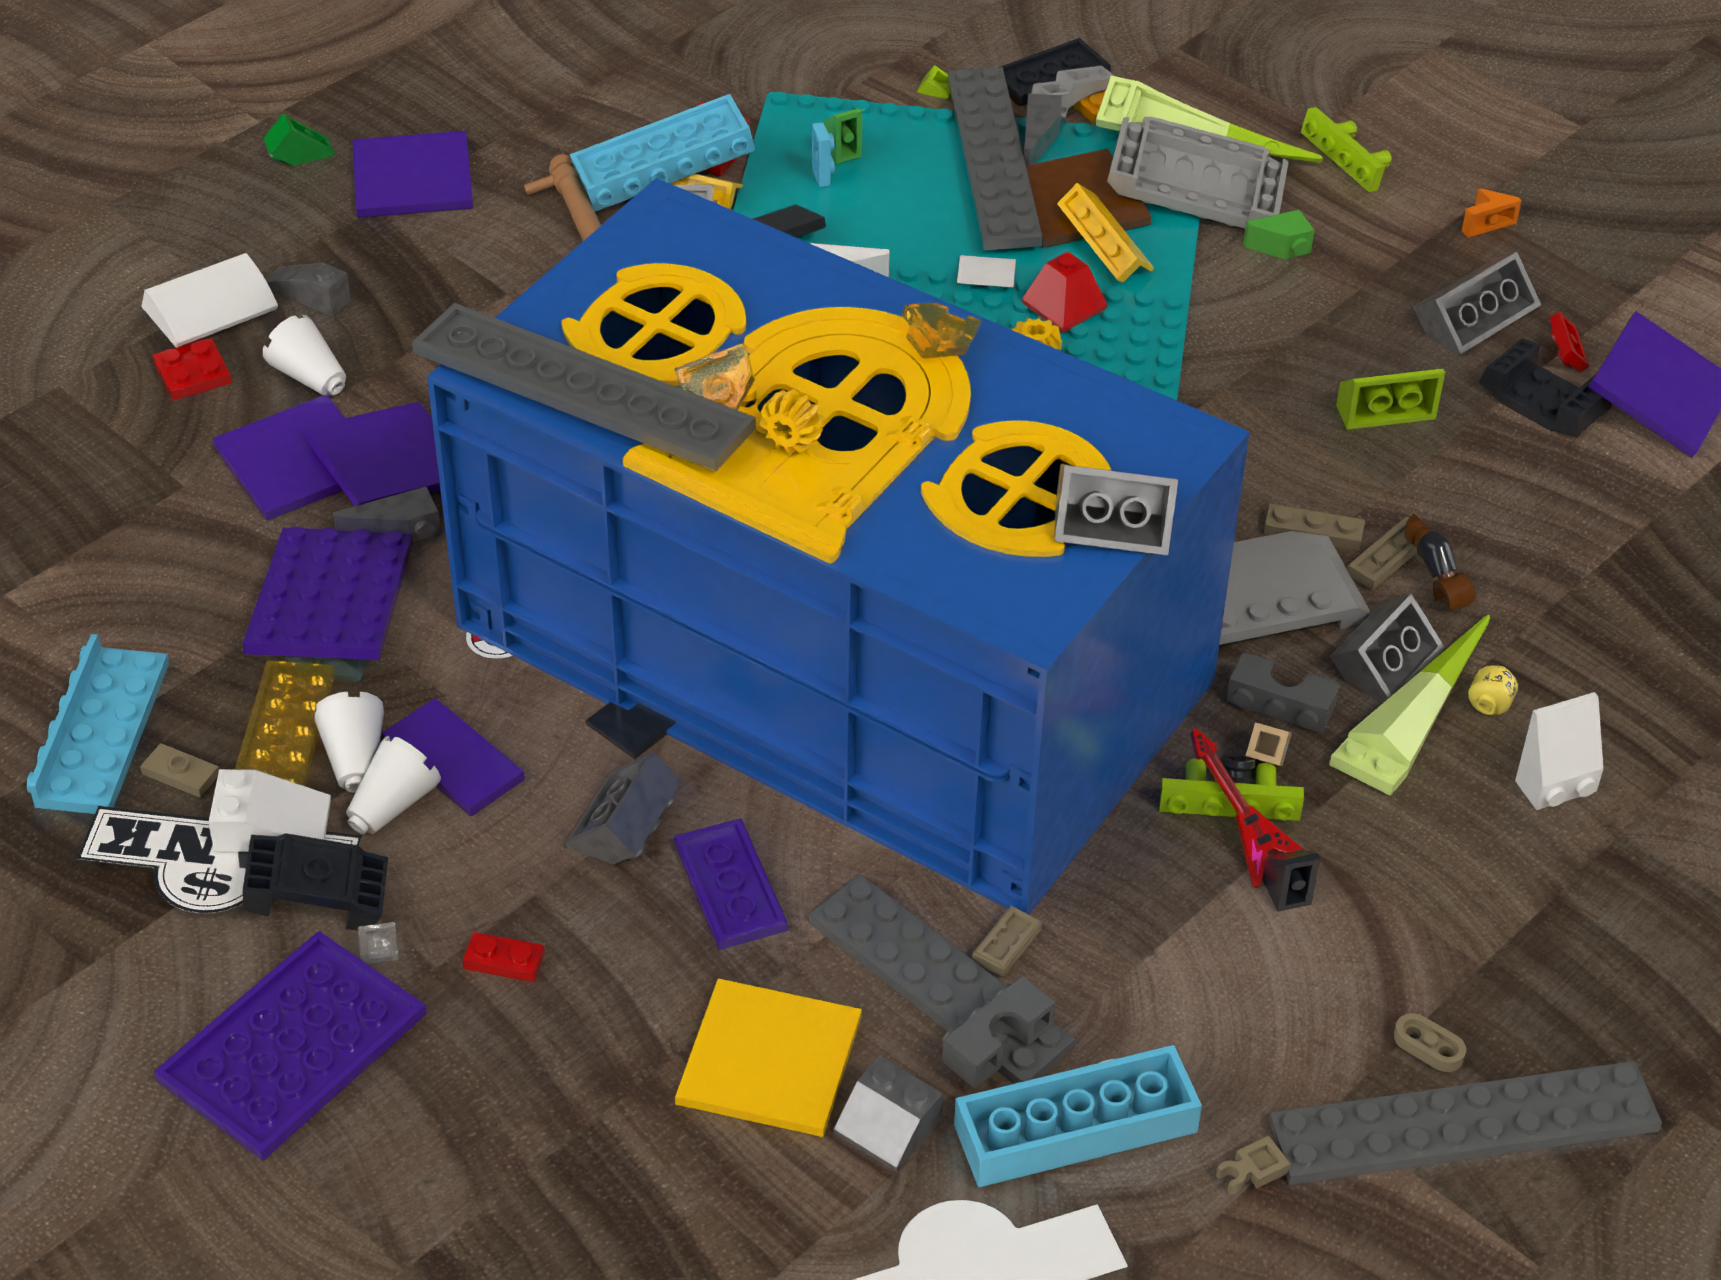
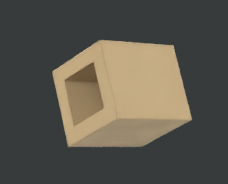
M1255 722L1246 756L1283 766L1292 733Z

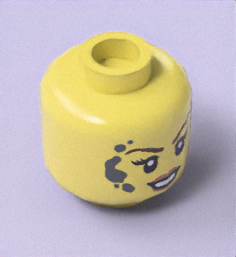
M1498 665L1485 666L1477 672L1468 690V698L1472 706L1479 712L1490 716L1501 715L1510 708L1518 691V683L1514 675L1505 667Z

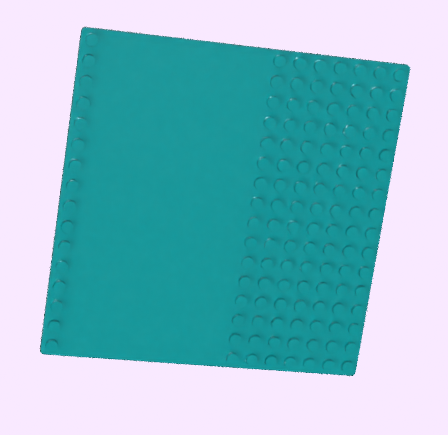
M780 91L767 94L753 141L755 150L749 154L741 181L743 187L739 188L733 211L753 219L797 204L825 217L826 222L824 229L797 237L798 239L814 244L890 250L889 278L1011 330L1016 327L1017 322H1025L1027 317L1032 320H1037L1040 317L1022 303V298L1044 265L1069 251L1089 266L1107 303V309L1064 333L1060 332L1062 340L1060 351L1177 400L1199 217L1182 211H1172L1167 207L1156 204L1143 203L1152 216L1151 224L1124 231L1152 264L1154 269L1149 271L1140 265L1123 283L1114 277L1085 239L1045 248L1037 246L984 250L954 111L949 109L923 108L921 106L895 105L893 103H875L865 100H846L837 97H817L809 94H788ZM860 108L862 110V157L838 164L834 162L835 171L831 173V185L819 187L812 171V124L822 123L835 114ZM1014 117L1024 156L1027 117ZM1066 122V124H1060L1059 137L1036 163L1107 148L1112 156H1114L1120 131L1087 123ZM960 255L1016 259L1014 286L1002 287L957 283Z

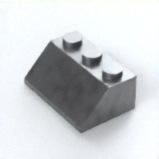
M1061 464L1056 497L1054 541L1168 555L1178 479Z
M1407 594L1383 600L1332 653L1330 658L1348 685L1384 703L1430 664L1445 647L1413 595Z
M655 753L611 770L564 845L568 849L611 864L637 858L645 849L644 842L648 835L659 826L661 822L659 817L662 812L675 800L676 795L674 793L682 781Z

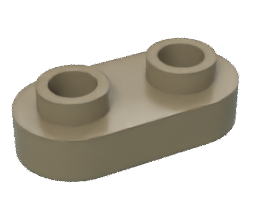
M1405 1014L1397 1020L1394 1040L1400 1048L1439 1071L1452 1072L1462 1066L1466 1054V1045L1460 1037L1420 1014Z

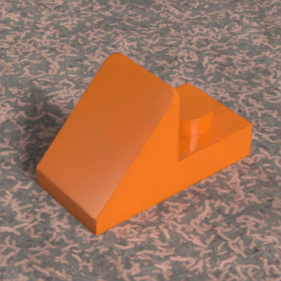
M1478 189L1475 206L1466 208L1462 232L1469 238L1517 224L1522 200L1519 197L1486 189Z

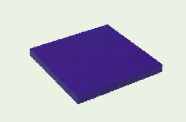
M466 131L352 139L357 217L473 208Z
M1637 311L1628 320L1588 386L1691 458L1698 452L1721 411V368Z
M327 394L212 438L214 448L266 520L343 491L304 438V427L345 418Z
M420 402L304 427V438L354 506L422 487H427L430 494L441 491L433 422Z

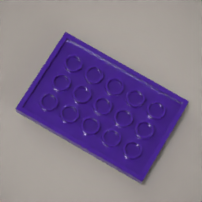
M298 526L291 528L283 527L243 641L244 654L380 660L412 549V533L402 534L399 531L378 533L369 532L365 529L337 531L334 528L308 529Z
M318 931L154 1071L155 1079L264 1161L427 1014L426 1006Z

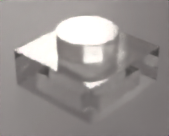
M395 922L358 927L360 957L363 962L369 964L399 960Z

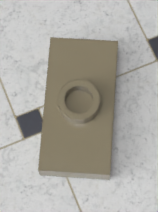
M161 743L140 766L142 775L199 798L203 796L218 778L219 766Z
M1010 906L972 953V960L989 971L1004 977L1042 930V921Z

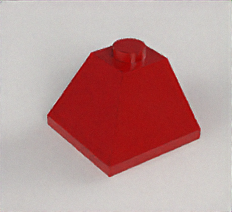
M1069 251L1047 262L1022 298V303L1044 320H1051L1052 325L1058 326L1059 331L1062 333L1107 309V303L1089 266Z

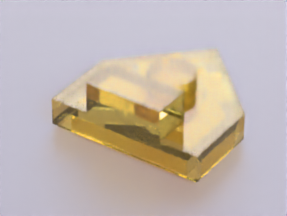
M936 302L908 304L904 306L902 317L910 325L906 338L922 359L965 355L977 335L982 321L969 315L965 320L947 313L948 307Z
M743 343L675 368L680 389L735 410L740 408L755 381L748 353Z

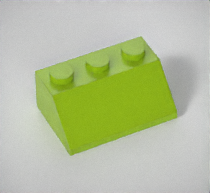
M1444 369L1357 378L1340 382L1336 406L1346 429L1436 419L1445 371Z

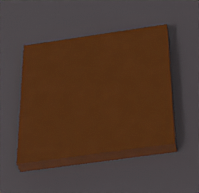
M1108 148L1026 166L1041 228L1043 248L1084 239L1057 204L1076 183L1093 192L1124 230L1151 224L1152 216L1141 200L1119 195L1107 182L1113 156Z

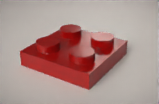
M212 338L152 355L154 365L172 401L232 384L230 372Z

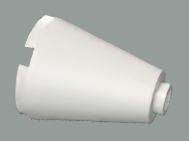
M296 315L291 316L281 322L271 332L269 338L272 341L267 348L265 345L263 347V358L269 365L322 395H337L343 390L346 374L316 325L307 315H303V318L300 319Z
M348 692L327 696L318 702L316 712H314V720L338 785L351 793H356L380 743L384 717L383 702L377 696L367 692H360V697H349Z
M386 736L380 743L346 811L347 816L350 818L347 821L348 824L362 835L366 832L370 834L376 833L434 789L441 780L439 771L435 766L429 770L423 764L427 757L411 744L398 737H394L390 742V737Z

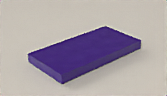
M436 698L381 733L382 741L386 736L390 737V742L394 737H398L427 757L423 764L429 770L435 766L441 776V780L436 787L470 816H473L525 780L523 770Z
M741 818L674 836L675 848L718 950L788 931V922Z

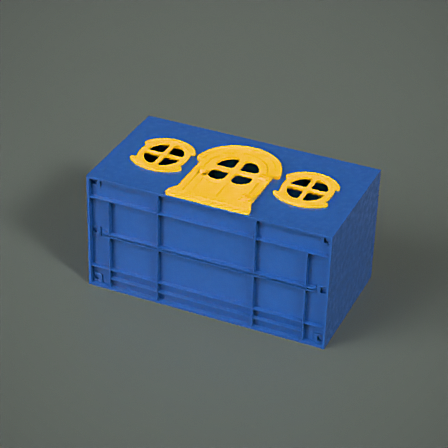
M658 178L647 185L495 318L756 417V429L717 471L442 364L427 376L457 628L486 641L606 704L612 702L626 710H630L639 703L676 721L674 725L667 729V735L1007 909L1013 906L1028 915L1032 912L1214 682L1249 431ZM795 388L800 396L808 394V401L811 404L819 405L817 413L825 419L821 426L823 429L821 436L815 443L802 453L796 450L788 454L784 446L775 448V441L772 438H764L767 430L759 425L762 420L760 412L775 393L781 390L788 392ZM1061 464L1178 479L1168 555L1054 541L1056 497Z

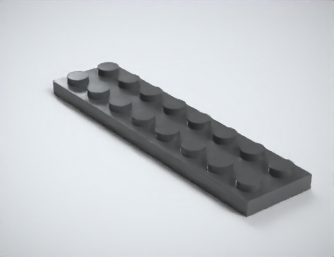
M861 874L809 914V923L947 1032L954 1026L959 1027L970 1018L977 1007L987 1005L997 996L1001 988L1005 986ZM1055 1023L1028 1046L1012 1035L996 1036L994 1038L1003 1044L1002 1065L997 1071L1013 1084L1040 1078L1075 1048L1076 1039Z

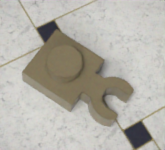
M1268 1135L1237 1150L1235 1161L1228 1160L1222 1162L1217 1168L1216 1177L1218 1179L1227 1175L1235 1177L1236 1179L1229 1182L1227 1191L1229 1194H1236L1244 1188L1245 1182L1250 1180L1256 1188H1259L1286 1175L1291 1164Z

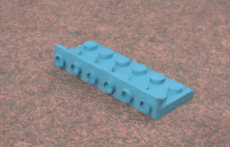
M728 94L572 153L570 157L589 195L594 211H598L635 197L656 178L672 183L753 152L755 146L747 122L731 95Z
M91 634L87 645L81 648L80 662L77 669L73 670L70 674L68 691L66 695H62L60 698L59 712L56 720L50 722L48 739L45 746H41L39 749L36 768L34 772L29 773L27 778V791L32 795L35 808L95 814L98 806L114 807L169 666L168 654L101 647L99 635Z

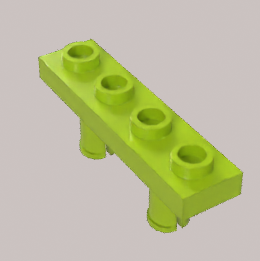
M1317 107L1307 109L1301 133L1368 192L1378 191L1384 170L1390 166L1388 162L1392 160L1390 152L1381 150L1369 153L1353 138L1356 135L1354 133L1357 132V126L1354 121L1348 120L1342 123H1334Z
M1194 758L1187 761L1185 780L1162 778L1159 812L1236 817V811L1219 784L1214 781H1206V764L1202 759L1197 760ZM1271 763L1259 764L1255 771L1256 784L1235 783L1247 804L1254 807L1267 819L1300 821L1304 801V787L1277 786L1275 765Z

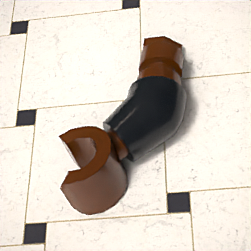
M1413 513L1406 521L1405 538L1417 548V553L1423 559L1432 578L1438 577V580L1433 582L1435 600L1445 597L1446 605L1450 610L1469 606L1475 600V590L1466 574L1463 572L1454 574L1453 571L1457 570V565L1451 544L1440 532L1431 530Z

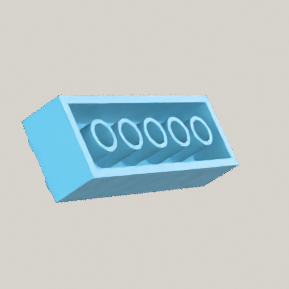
M1171 1045L958 1097L955 1099L954 1127L979 1188L1198 1133L1202 1105L1175 1046Z

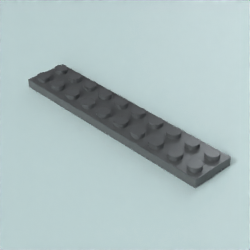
M986 67L983 69L962 68L948 71V84L983 249L994 250L1042 246L1041 228L1003 67Z
M455 302L412 342L414 354L713 471H717L756 429V417Z
M1636 1061L1270 1112L1268 1119L1275 1144L1291 1164L1286 1174L1289 1185L1659 1132L1662 1121Z

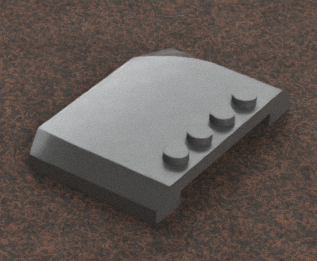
M1129 117L1123 118L1107 180L1119 195L1141 200L1146 204H1156L1167 207L1172 211H1182L1202 219H1211L1223 222L1228 226L1241 228L1246 227V221L1280 213L1289 161L1283 159L1281 164L1269 157L1270 150L1263 146L1163 119L1144 117L1143 122H1128Z
M1289 531L1234 542L1219 645L1337 621L1339 629L1359 626L1371 612L1329 536Z

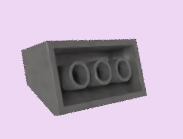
M1516 251L1492 259L1416 304L1413 308L1425 334L1456 355H1459L1541 306V303Z

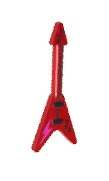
M1193 729L1190 736L1196 759H1203L1236 811V821L1252 887L1258 888L1262 884L1268 852L1278 853L1304 849L1254 807L1247 804L1215 753L1217 746L1198 729Z

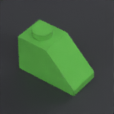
M860 108L835 114L823 121L827 132L832 133L835 149L831 151V156L835 164L862 157V110Z
M1300 210L1246 221L1243 245L1245 248L1282 259L1302 256L1311 253L1314 229Z

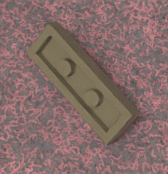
M1269 504L1264 534L1274 535L1296 531L1329 536L1335 547L1360 551L1365 520Z
M1407 516L1348 565L1347 570L1351 578L1374 590L1417 553V548L1405 538L1406 521L1409 519Z

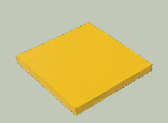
M718 978L678 1087L675 1105L824 1137L860 1024L862 1009Z

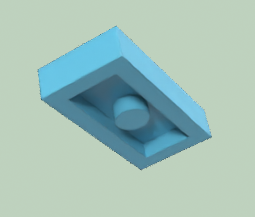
M823 122L812 124V171L819 187L830 186L831 173L835 171L834 161L831 156V151L835 149L832 133L827 132Z

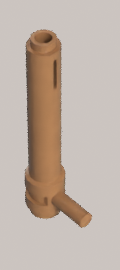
M560 154L551 160L549 176L525 184L524 188L527 196L555 186L557 191L562 194L581 239L584 241L601 224L572 163L571 157Z

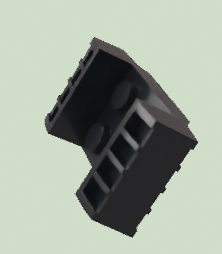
M1521 338L1486 367L1479 384L1495 394L1501 404L1551 432L1559 430L1577 438L1612 407L1611 402L1588 387L1594 376L1580 388L1537 365L1536 361L1540 345Z
M288 833L279 836L251 834L242 890L243 909L254 914L269 916L273 899L347 910L346 929L372 931L383 913L388 857L366 852L358 845Z

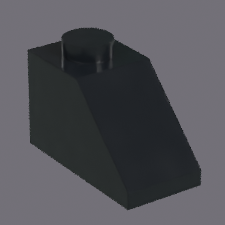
M1295 850L1266 856L1262 880L1277 912L1312 904L1320 862L1318 853Z

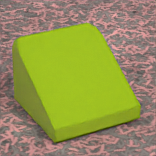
M934 65L923 78L917 92L947 99L950 95L948 74Z

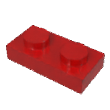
M1558 311L1549 318L1553 328L1550 332L1551 336L1559 347L1557 351L1558 357L1564 365H1571L1580 373L1589 367V363L1577 327Z
M473 932L462 960L463 968L470 971L535 982L545 955V949L542 944Z

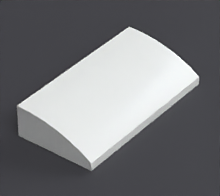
M247 253L146 289L142 301V308L176 348L274 311L278 307L265 278Z

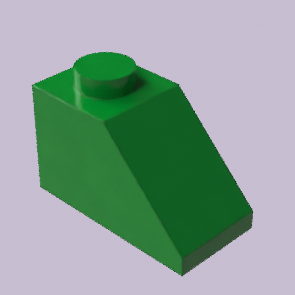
M284 113L263 138L268 148L267 152L277 162L284 161L292 166L331 157L335 153L327 136Z

